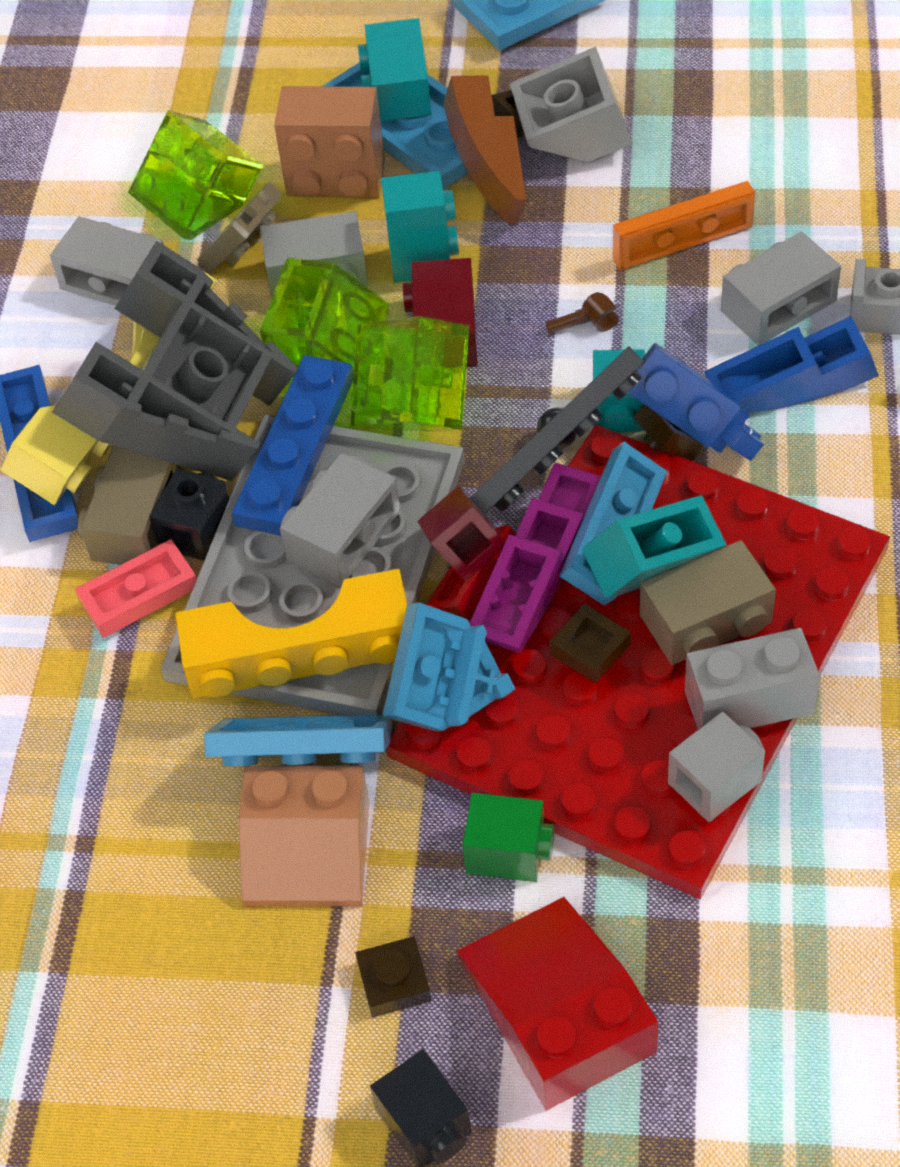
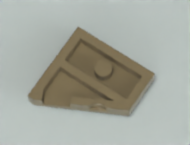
M269 181L197 260L211 273L224 260L232 266L250 247L246 238L253 231L259 236L261 234L260 226L269 225L276 218L277 214L272 208L284 194Z

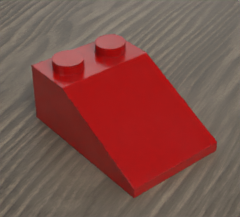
M565 897L457 950L460 962L546 1111L657 1053V1018L624 966Z

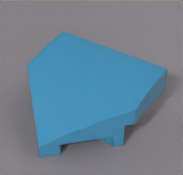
M419 602L407 604L382 716L432 731H444L451 726L463 725L469 721L468 717L495 699L503 698L514 691L515 687L508 673L501 674L485 642L487 631L483 624L471 626L467 619Z

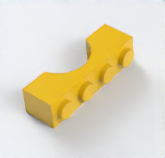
M400 569L344 579L337 599L325 613L309 623L291 628H271L254 623L242 615L232 601L175 612L182 665L192 699L202 697L218 698L226 696L232 691L262 685L279 686L293 679L318 674L334 675L348 668L373 663H393L407 607Z

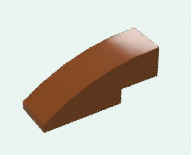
M489 75L451 76L444 99V108L449 130L458 154L472 181L490 206L508 225H517L527 198L514 116H495Z

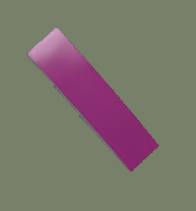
M554 462L539 498L531 499L516 535H508L469 623L471 626L483 624L487 631L485 642L521 653L563 581V578L559 576L601 476Z

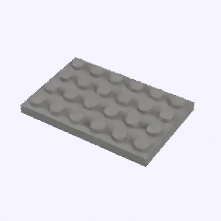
M264 414L254 438V440L261 444L240 472L185 610L232 601L239 612L254 623L271 628H291L309 623L321 616L332 606L339 595L340 586L287 561L282 536L234 525L232 511L276 416ZM333 426L301 501L312 489L313 482L319 472L325 468L328 469L341 452L395 476L401 511L349 578L400 569L407 604L417 603L436 550L417 521L457 487L465 462L464 448ZM176 629L161 666V672L164 681L188 685L183 670L178 630ZM394 662L390 664L373 663L348 668L334 675L318 674L289 680L279 686L262 685L232 691L230 694L336 715H371L377 717V715L382 713L386 701Z

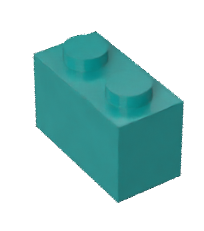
M419 18L365 24L367 44L358 45L361 73L370 72V74L361 75L362 87L377 88L380 121L431 115L428 75Z
M440 170L381 178L394 283L412 281L411 262L447 260L452 255H459L456 225L447 226V221L456 220L453 190L443 191Z
M700 495L618 519L585 545L582 551L605 599H609L640 589V582L725 547L726 543L703 496Z

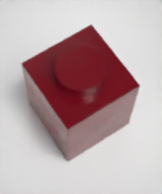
M459 485L417 521L429 542L465 581L500 552L505 544V540L492 522Z

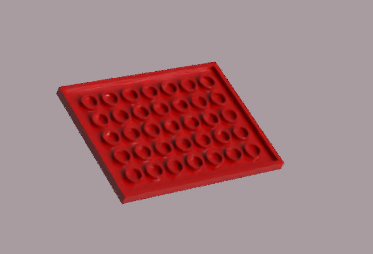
M595 424L569 463V467L602 476L612 450L621 443L626 442L667 471L652 510L702 495L726 546L742 540L775 587L776 594L772 623L767 624L763 630L753 636H739L721 645L801 628L818 672L821 675L888 550L890 536L675 454L655 451L646 443ZM563 579L545 614L521 653L486 642L501 674L508 673L515 687L514 691L503 698L495 699L468 717L469 721L461 726H451L444 731H432L400 722L393 732L392 741L386 749L388 758L469 795L471 793L543 800L545 824L554 825L555 834L701 900L797 718L750 728L758 736L765 750L762 781L716 818L708 822L668 784L669 752L698 731L685 694L686 660L671 665L640 617V589L618 595L604 606ZM584 604L631 632V645L597 683L550 654V640Z

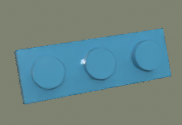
M626 442L613 449L559 576L604 606L614 600L617 596L605 599L582 548L616 520L652 510L667 471Z

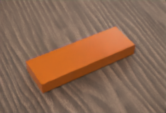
M748 181L613 224V261L619 270H624L753 227L755 190Z

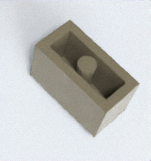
M117 446L112 447L105 466H100L97 470L94 484L95 492L90 505L82 509L78 520V534L80 538L84 539L91 561L122 565L158 546L149 516L177 469L176 464Z
M740 540L640 582V617L670 664L674 665L686 660V655L689 652L716 647L739 636L749 637L763 630L773 620L776 589L743 541Z

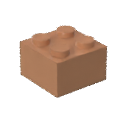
M282 86L274 128L286 195L379 198L385 154L377 88Z

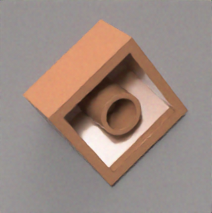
M244 766L239 809L241 895L243 906L363 905L370 802L363 766Z

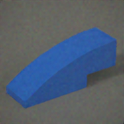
M852 316L805 338L800 328L797 327L704 371L707 379L738 399L741 407L748 413L785 408L817 400L847 390L879 376L871 353Z

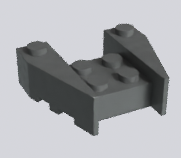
M156 240L114 308L159 336L142 369L95 342L52 413L98 441L233 481L261 444L236 428L252 395L270 406L296 374L298 367L272 341L265 345L244 323L247 315L234 302L227 306L210 289L214 282L201 268Z

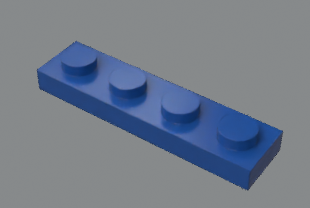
M308 355L303 356L232 511L235 526L281 536L280 527L282 520L290 508L300 504L354 380L352 364Z
M40 365L0 375V423L7 454L13 441L39 408L51 406ZM13 479L24 529L29 542L78 529L79 517L73 493L70 490L66 489L54 506Z

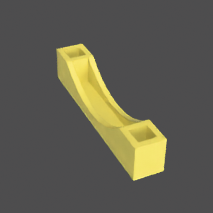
M207 274L214 282L210 287V289L213 290L217 280L209 274ZM133 321V350L129 362L142 369L159 336ZM56 405L39 408L11 444L1 468L2 472L54 506L66 489L74 494L79 490L92 469L87 464L91 456L95 454L102 458L111 446L96 440L52 413Z

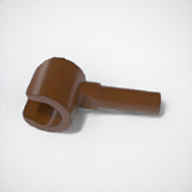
M596 292L587 297L582 305V309L547 321L545 324L549 334L577 324L581 325L588 321H591L598 331L603 332L616 326L619 318L614 313L616 306L609 297L603 293Z

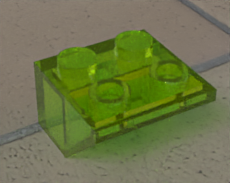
M167 110L128 193L181 237L192 240L243 206L263 164L206 120Z
M287 257L260 329L261 339L265 345L272 341L297 367H299L304 355L352 364L354 372L352 383L366 384L389 313V304L336 263Z
M423 316L359 324L357 338L354 343L355 371L353 389L350 394V407L352 410L350 427L422 432L462 430L469 326Z

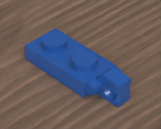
M654 342L642 358L644 363L636 369L643 378L628 393L707 448L711 447L721 453L726 445H728L731 449L751 461L764 446V443L760 440L761 435L745 424L750 415L741 407L739 400Z

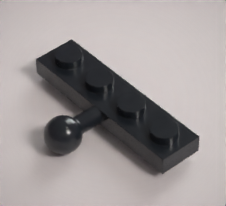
M628 346L564 408L555 407L545 411L538 420L537 434L479 488L470 499L484 513L493 505L500 512H503L524 492V489L518 482L532 468L539 475L543 474L563 454L561 449L571 445L577 436L579 438L583 436L603 416L596 407L611 393L620 400L643 378L636 369L644 361Z

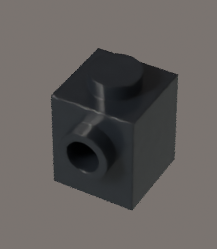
M177 468L149 516L158 545L171 539L182 555L205 561L229 502L225 481L208 473H193Z

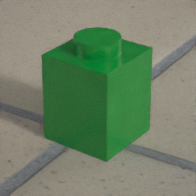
M471 793L462 845L466 874L537 882L540 860H551L554 843V825L545 824L543 800Z

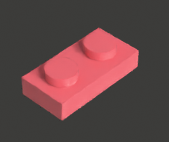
M170 539L75 588L79 602L102 638H105L192 592L197 577L174 542Z

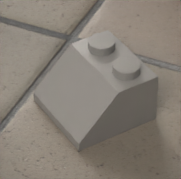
M596 46L510 83L526 141L530 148L591 162L633 144L613 86Z

